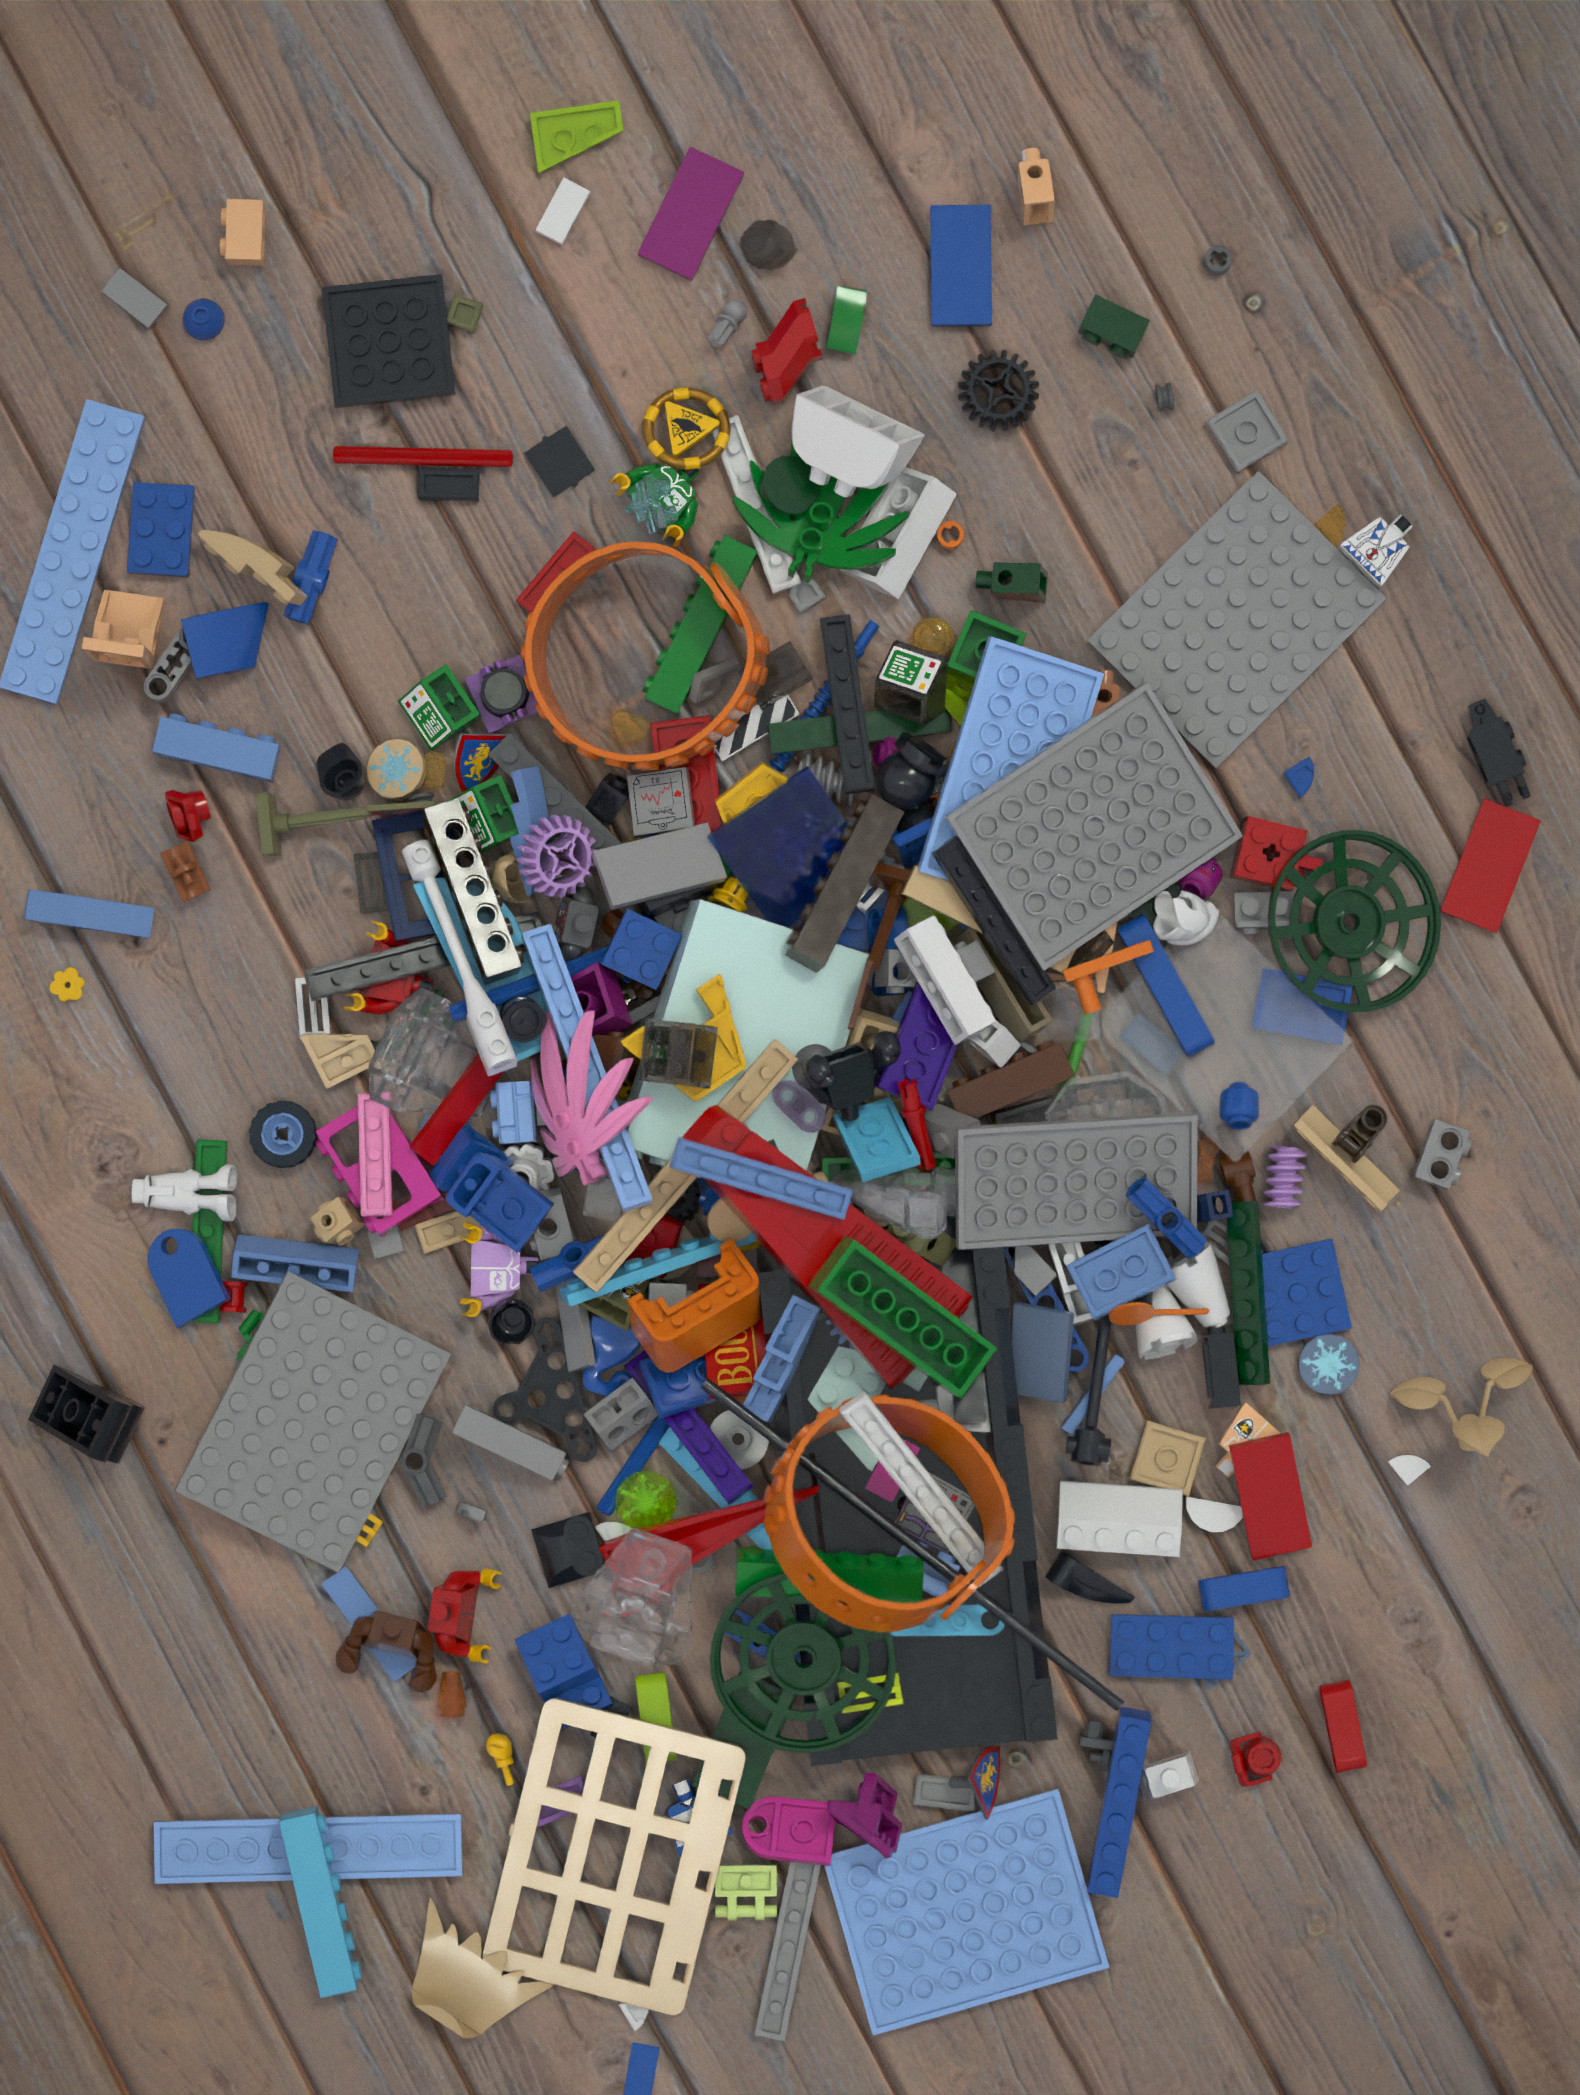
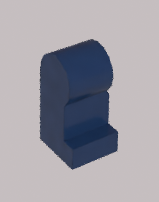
M1229 1190L1197 1195V1222L1234 1217ZM1217 1197L1223 1203L1222 1213H1219L1216 1209Z

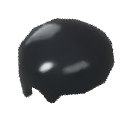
M519 1299L502 1300L492 1308L488 1318L490 1335L502 1346L505 1344H521L533 1332L535 1325L532 1309Z

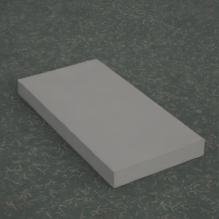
M708 823L595 850L592 853L611 910L724 882L727 879Z

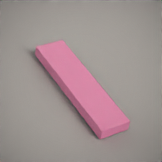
M389 1093L358 1094L361 1216H393Z

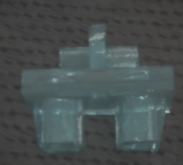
M653 474L644 476L642 480L636 482L638 492L630 494L633 504L626 506L625 510L626 514L635 513L638 523L646 522L649 535L658 534L667 526L679 520L675 506L662 508L659 499L671 494L668 478L654 479Z

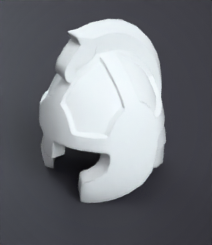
M1181 890L1180 895L1173 899L1168 891H1162L1156 895L1154 901V910L1157 913V917L1154 920L1153 930L1158 939L1167 940L1168 943L1174 945L1195 944L1213 931L1220 910L1211 902H1204L1197 895Z

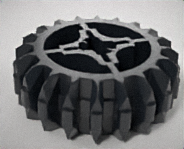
M990 350V360H986L983 354H979L978 361L980 365L970 361L968 366L973 372L963 370L961 376L968 382H959L958 388L967 392L960 393L958 400L968 401L962 406V411L967 412L973 409L969 420L972 422L979 416L981 418L979 422L980 428L985 426L986 421L991 422L990 431L995 432L997 423H1001L1003 432L1007 431L1008 421H1011L1013 427L1017 428L1019 427L1017 416L1027 421L1029 415L1024 409L1034 411L1036 405L1029 400H1038L1039 393L1030 390L1038 388L1039 382L1035 380L1029 381V379L1035 376V371L1029 370L1024 372L1028 366V361L1024 360L1017 365L1016 362L1019 355L1016 353L1012 355L1011 360L1006 359V350H1002L1000 358H996L995 351ZM994 368L1004 369L997 378L980 377L987 370ZM1012 373L1019 378L1023 386V397L1017 395V392L1009 386ZM1003 379H1005L1003 385L1005 395L1002 396L1000 394V397H996L992 403L994 389L991 387L1001 385ZM974 384L981 387L980 390L988 396L985 409L979 405L974 396ZM1001 403H1008L1010 405L1014 403L1018 405L1007 413H993Z

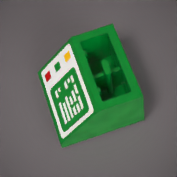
M447 664L422 679L398 700L431 752L482 719L480 713Z
M501 775L478 784L450 799L459 798L461 806L466 805L471 817V823L468 825L471 833L478 835L482 851H479V854L511 841L510 837L519 834L510 806L514 803Z

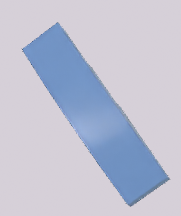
M538 765L511 772L519 798L518 803L510 805L519 833L510 837L516 859L523 856L524 853L518 849V846H525L526 840L523 839L522 835L532 834L529 825L539 826V819L541 818L549 820L546 796ZM551 837L545 842L546 844L551 843ZM540 854V865H541L542 856H541V854ZM517 861L520 870L525 864L518 863ZM521 874L527 896L538 893L534 891V885L531 886L525 882L527 876Z
M28 889L23 920L150 938L154 908Z
M795 1295L791 1297L764 1349L767 1352L753 1377L755 1382L743 1403L747 1409L768 1423H771L789 1387L821 1310Z

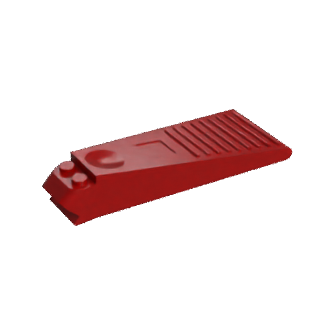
M718 1105L707 1108L681 1137L815 1178L754 1131H750L743 1123ZM704 1178L891 1389L897 1383L901 1385L915 1367L808 1287L842 1238L845 1236L854 1239L957 1318L969 1307L968 1302L973 1298L971 1294L850 1203L843 1220Z

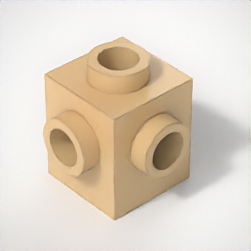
M337 1197L334 1200L323 1203L318 1207V1212L310 1217L315 1225L314 1232L322 1242L334 1245H344L354 1238V1233L366 1225L351 1200Z

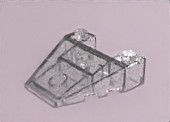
M914 1167L904 1169L900 1173H891L866 1182L861 1181L856 1168H845L829 1181V1183L853 1190L850 1199L852 1203L906 1233L918 1234V1237L921 1239L936 1238L947 1228V1216H956L955 1168L934 1167L932 1168V1173L914 1172Z

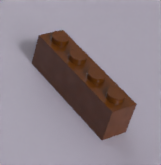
M1052 1039L1036 1046L1037 1053L1026 1056L1024 1051L1010 1057L1009 1065L998 1068L996 1064L980 1070L981 1077L970 1080L968 1075L952 1082L954 1088L948 1090V1093L956 1111L976 1119L1075 1077L1062 1043L1054 1044Z

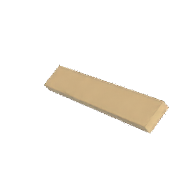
M918 866L913 867L901 892L902 895L983 934L950 882L919 872ZM1075 950L1049 968L1063 974L1062 970L1067 969Z

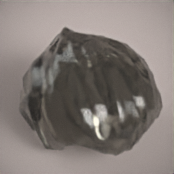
M774 220L755 221L740 237L739 245L745 260L757 269L773 271L781 268L798 252L791 233L787 228Z

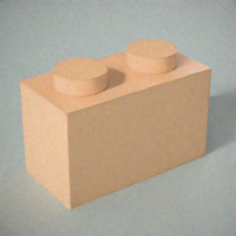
M227 199V208L221 209V226H226V238L220 239V255L225 256L228 265L264 266L266 205L263 200Z

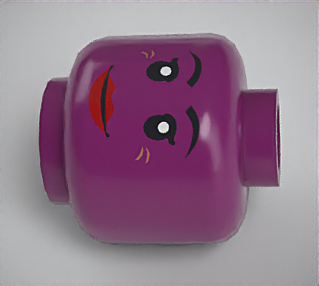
M1210 858L1179 879V886L1183 891L1193 893L1201 899H1207L1213 895L1223 877L1222 869L1214 858Z

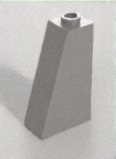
M470 1405L464 1406L452 1431L453 1434L552 1481L556 1475L562 1478L570 1462L565 1459L567 1452Z

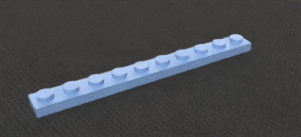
M551 924L522 932V940L568 1062L572 1039L584 1012ZM592 1036L585 1111L596 1086L606 1075ZM616 1099L613 1100L603 1119L610 1112L618 1108ZM625 1127L616 1137L600 1148L622 1212L652 1203V1196Z

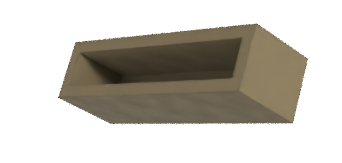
M968 928L953 941V944L956 945L965 941L968 945L976 940L979 941L995 973L978 985L1000 1022L1019 1043L1038 1034L1053 1022L1042 1001L1040 1000L1036 1004L1029 1006L986 937Z

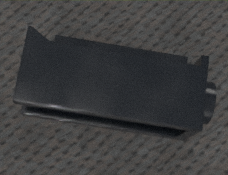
M1225 1327L1207 1329L1208 1335H1201V1339H1206V1343H1202L1207 1397L1212 1398L1208 1409L1241 1406L1233 1332L1226 1333Z

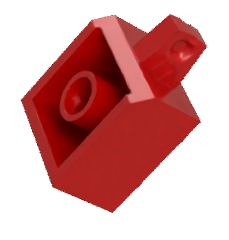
M1251 816L1244 818L1240 830L1243 837L1238 839L1229 878L1273 888L1283 866L1295 852L1304 846L1308 830ZM1271 848L1274 858L1267 861V855L1262 854V851ZM1306 854L1295 864L1294 868L1303 876L1304 870L1312 872L1322 865L1323 860L1307 856L1308 854ZM1285 878L1280 890L1291 891L1294 890L1295 886Z

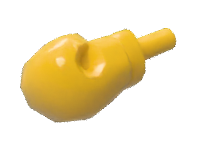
M500 1733L491 1734L487 1739L486 1749L489 1755L494 1758L497 1768L502 1769L506 1785H512L514 1782L509 1765L514 1763L512 1743L506 1735Z

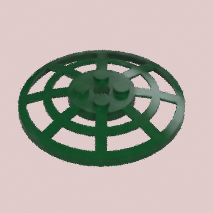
M1342 830L1322 835L1308 842L1295 852L1283 866L1274 883L1269 899L1267 915L1268 934L1273 953L1281 970L1303 995L1317 1004L1332 1010L1355 1013L1370 1012L1388 1007L1413 991L1426 976L1434 961L1441 931L1440 906L1434 886L1420 862L1406 848L1383 835L1363 830ZM1345 840L1368 842L1385 849L1390 855L1380 867L1364 860L1346 859ZM1333 842L1334 861L1317 867L1306 878L1294 868L1295 864L1310 851ZM1400 861L1415 878L1422 892L1425 905L1407 907L1400 888L1389 876ZM1347 868L1362 870L1371 874L1372 877L1364 888L1353 885L1348 886ZM1334 870L1336 888L1322 895L1312 884L1322 875ZM1285 878H1287L1297 888L1290 910V925L1276 927L1275 912L1277 898ZM1382 884L1392 895L1397 909L1384 911L1381 903L1374 896ZM1305 895L1316 905L1313 922L1299 924V909ZM1346 914L1352 915L1355 919L1356 924L1352 931L1347 930L1343 924ZM1427 917L1426 943L1422 956L1416 965L1402 956L1409 935V919ZM1399 921L1398 937L1392 949L1381 940L1384 936L1386 923ZM1315 934L1318 942L1323 947L1315 961L1306 951L1301 936ZM1292 937L1298 955L1305 965L1310 968L1303 983L1296 978L1288 967L1280 950L1278 939ZM1374 951L1386 959L1377 969L1363 975L1360 957ZM1332 956L1347 959L1351 977L1336 975L1325 970ZM1394 966L1410 975L1392 993L1378 1000H1370L1366 984L1381 978ZM1320 977L1334 984L1354 986L1358 1003L1335 1002L1319 996L1313 990Z
M785 1572L769 1575L748 1586L736 1596L724 1611L717 1624L711 1644L710 1669L713 1685L724 1710L732 1720L748 1735L765 1745L797 1753L822 1752L834 1749L854 1740L865 1732L880 1716L886 1706L894 1685L897 1665L893 1637L891 1632H876L849 1626L853 1632L852 1634L836 1638L825 1627L830 1616L820 1610L814 1621H797L791 1605L812 1603L803 1595L786 1597L779 1581L789 1578ZM841 1579V1580H842L844 1583H846L847 1585H849V1586L853 1587L854 1589H856V1590L860 1591L861 1593H863L861 1590H859V1589H858L857 1587H855L854 1585H852V1584L848 1583L847 1581ZM768 1586L774 1602L761 1609L748 1626L730 1620L734 1612L749 1596L759 1589ZM779 1610L785 1626L780 1628L775 1635L757 1629L767 1616ZM728 1632L743 1637L739 1653L742 1674L724 1681L720 1654L724 1633ZM884 1638L888 1662L883 1688L866 1679L869 1668L867 1642ZM751 1641L768 1647L767 1663L751 1669L749 1661ZM858 1645L860 1653L858 1674L841 1666V1650ZM804 1650L811 1653L813 1661L808 1665L800 1664L796 1660V1654L799 1651ZM772 1676L773 1680L783 1688L778 1701L775 1702L769 1698L756 1681ZM836 1678L852 1685L851 1689L840 1700L830 1705L825 1689ZM747 1685L755 1699L766 1709L773 1712L766 1729L756 1725L743 1714L733 1701L730 1692ZM860 1691L877 1699L871 1710L859 1722L841 1733L839 1732L834 1715L850 1705ZM794 1694L803 1696L813 1695L818 1710L790 1709L789 1705ZM816 1711V1720L822 1719L828 1737L816 1740H797L779 1736L777 1732L784 1718L797 1721H812V1716Z

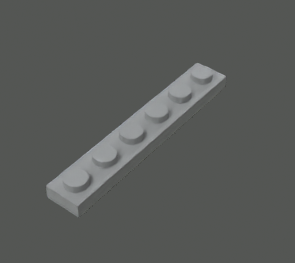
M790 1862L754 2033L755 2036L785 2041L821 1865Z

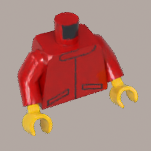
M376 920L371 922L377 924V933L373 935L366 931L368 937L375 939L371 953L409 944L407 940L395 942L393 931L387 929L385 924ZM414 975L359 989L358 993H347L345 995L351 996L354 999V1005L352 1007L344 1006V1009L346 1011L360 1010L361 1012L376 1015L397 1011L403 1004H409L412 992L429 997L434 980Z
M484 1568L481 1573L479 1571H454L448 1575L443 1584L434 1588L427 1629L428 1632L435 1635L437 1645L442 1652L463 1658L468 1656L469 1660L475 1663L489 1662L482 1659L481 1652L482 1650H491L490 1646L478 1644L470 1646L469 1643L479 1584L481 1583L493 1589L500 1588V1584L492 1582L495 1575H502L500 1571L491 1568Z

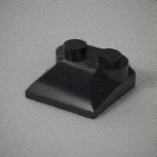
M590 1512L531 1529L549 1588L607 1571L604 1557L599 1550L600 1544Z

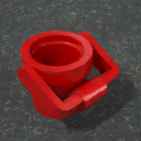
M175 790L167 791L165 793V801L176 836L190 842H195L203 837L200 823L211 819L203 791L199 790L188 793Z
M1260 1731L1234 1738L1230 1741L1231 1758L1235 1774H1237L1239 1783L1243 1787L1272 1780L1273 1778L1270 1774H1273L1278 1769L1281 1762V1751L1278 1745L1272 1739L1264 1736L1260 1737ZM1249 1740L1241 1752L1239 1743ZM1247 1771L1260 1778L1249 1781Z

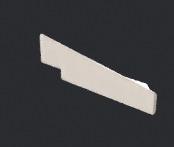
M1080 1242L1047 1244L1067 1311L1074 1313L1073 1326L1092 1320L1093 1318L1066 1266L1084 1257Z

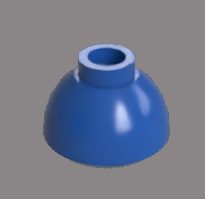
M201 298L187 305L182 320L185 331L192 338L205 341L215 338L222 331L225 317L223 310L216 302Z

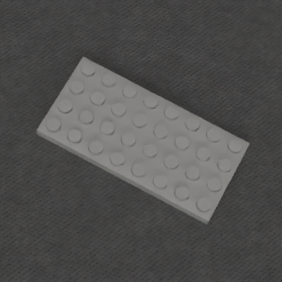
M1193 1112L955 1127L957 1249L1117 1240L1149 1224L1155 1237H1163L1165 1235L1126 1197L1129 1187L1136 1180L1143 1177L1147 1178L1197 1229L1198 1115ZM1167 1212L1162 1216V1224L1167 1223L1171 1219L1172 1212Z

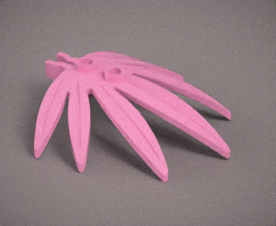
M547 1010L540 1047L544 1089L537 1070V1057L531 1058L530 1064L534 1100L540 1116L546 1126L539 1127L547 1149L559 1156L552 1159L557 1175L559 1177L566 1176L577 1167L580 1171L582 1183L585 1186L598 1182V1177L608 1174L604 1165L600 1163V1148L627 1127L653 1098L647 1096L628 1102L610 1112L603 1119L633 1063V1058H627L618 1062L601 1079L592 1093L585 1111L588 1064L595 1011L585 1012L576 1028L569 1050L565 1083L556 1030L550 1013Z

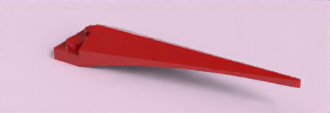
M820 1486L793 1491L794 1505L816 1494ZM763 1498L629 1530L624 1535L603 1542L599 1550L628 1598H632L654 1590L714 1551L764 1523L767 1503H764Z

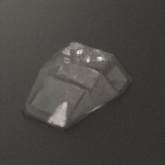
M420 987L394 1009L369 1063L371 1100L397 1112L412 1111L427 1114L435 1112L478 1054L466 1019L458 1022L453 1021L449 1013V1007L452 1004L447 999ZM490 1091L471 1115L472 1117H482L490 1099Z
M633 1527L576 1597L571 1615L581 1637L593 1648L647 1667L683 1664L693 1637L691 1547Z

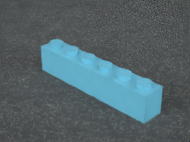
M317 1806L282 1813L279 1819L280 1829L320 1998L355 1991L358 1987V1980L362 1979V1971L359 1961L354 1962L351 1952L355 1950L353 1933L347 1932L344 1922L349 1920L345 1902L340 1903L338 1892L342 1891L339 1874H333L331 1862L335 1861L331 1843L326 1844L324 1833L328 1832L325 1815H319Z

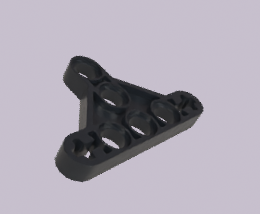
M543 1318L535 1324L533 1330L538 1347V1352L518 1390L497 1398L493 1406L494 1414L499 1420L504 1422L524 1417L535 1421L565 1437L573 1458L580 1462H587L595 1457L598 1450L591 1424L583 1415L587 1410L575 1372H568L561 1327L554 1319ZM548 1323L549 1327L555 1326L556 1332L552 1333V1339L554 1343L560 1340L561 1347H552L546 1352L543 1351L542 1346L549 1344L545 1336L540 1337L539 1331L543 1329L542 1324ZM560 1352L564 1355L565 1364L561 1369L555 1370L548 1365V1357L551 1353ZM562 1381H569L574 1386V1394L568 1399H563L557 1394V1386ZM533 1390H539L545 1395V1403L539 1408H534L528 1403V1395ZM505 1399L512 1400L516 1405V1411L511 1417H504L499 1412V1404ZM572 1410H577L583 1415V1423L578 1428H572L566 1423V1415ZM585 1428L588 1429L589 1434L583 1435L585 1443L592 1444L593 1449L588 1451L589 1456L583 1457L582 1453H576L575 1448L579 1446L578 1438L575 1437L571 1440L569 1433L580 1432Z

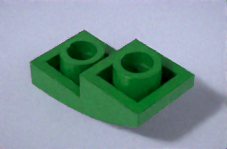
M837 285L831 310L832 317L825 345L826 349L856 354L866 302V290Z

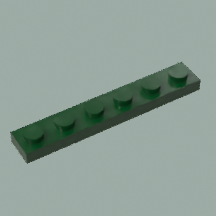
M1231 1201L1234 1217L1227 1218L1238 1381L1239 1385L1270 1384L1259 1204L1258 1201Z

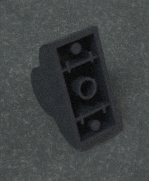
M53 1365L28 1420L90 1458L119 1464L145 1407L78 1374Z

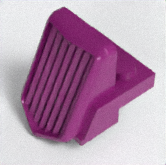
M865 1772L864 1780L858 1788L859 1802L828 1800V1812L837 1824L846 1827L880 1852L884 1858L888 1859L892 1857V1853H896L903 1824L893 1815L898 1792L876 1773Z

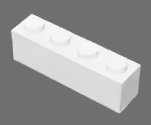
M935 915L906 929L893 939L955 1045L982 1032L996 1022L990 1006L984 1001L977 989L975 980L967 972L959 953L953 948L946 936L944 927L938 922Z

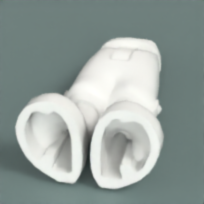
M226 1164L217 1173L202 1176L199 1172L189 1169L182 1173L146 1175L145 1179H133L132 1203H142L148 1208L183 1211L188 1215L198 1212L201 1208L209 1209L216 1212L221 1220L225 1222L233 1221L236 1216V1200L232 1194L200 1195L196 1191L201 1189L234 1191L237 1185V1169L235 1165Z

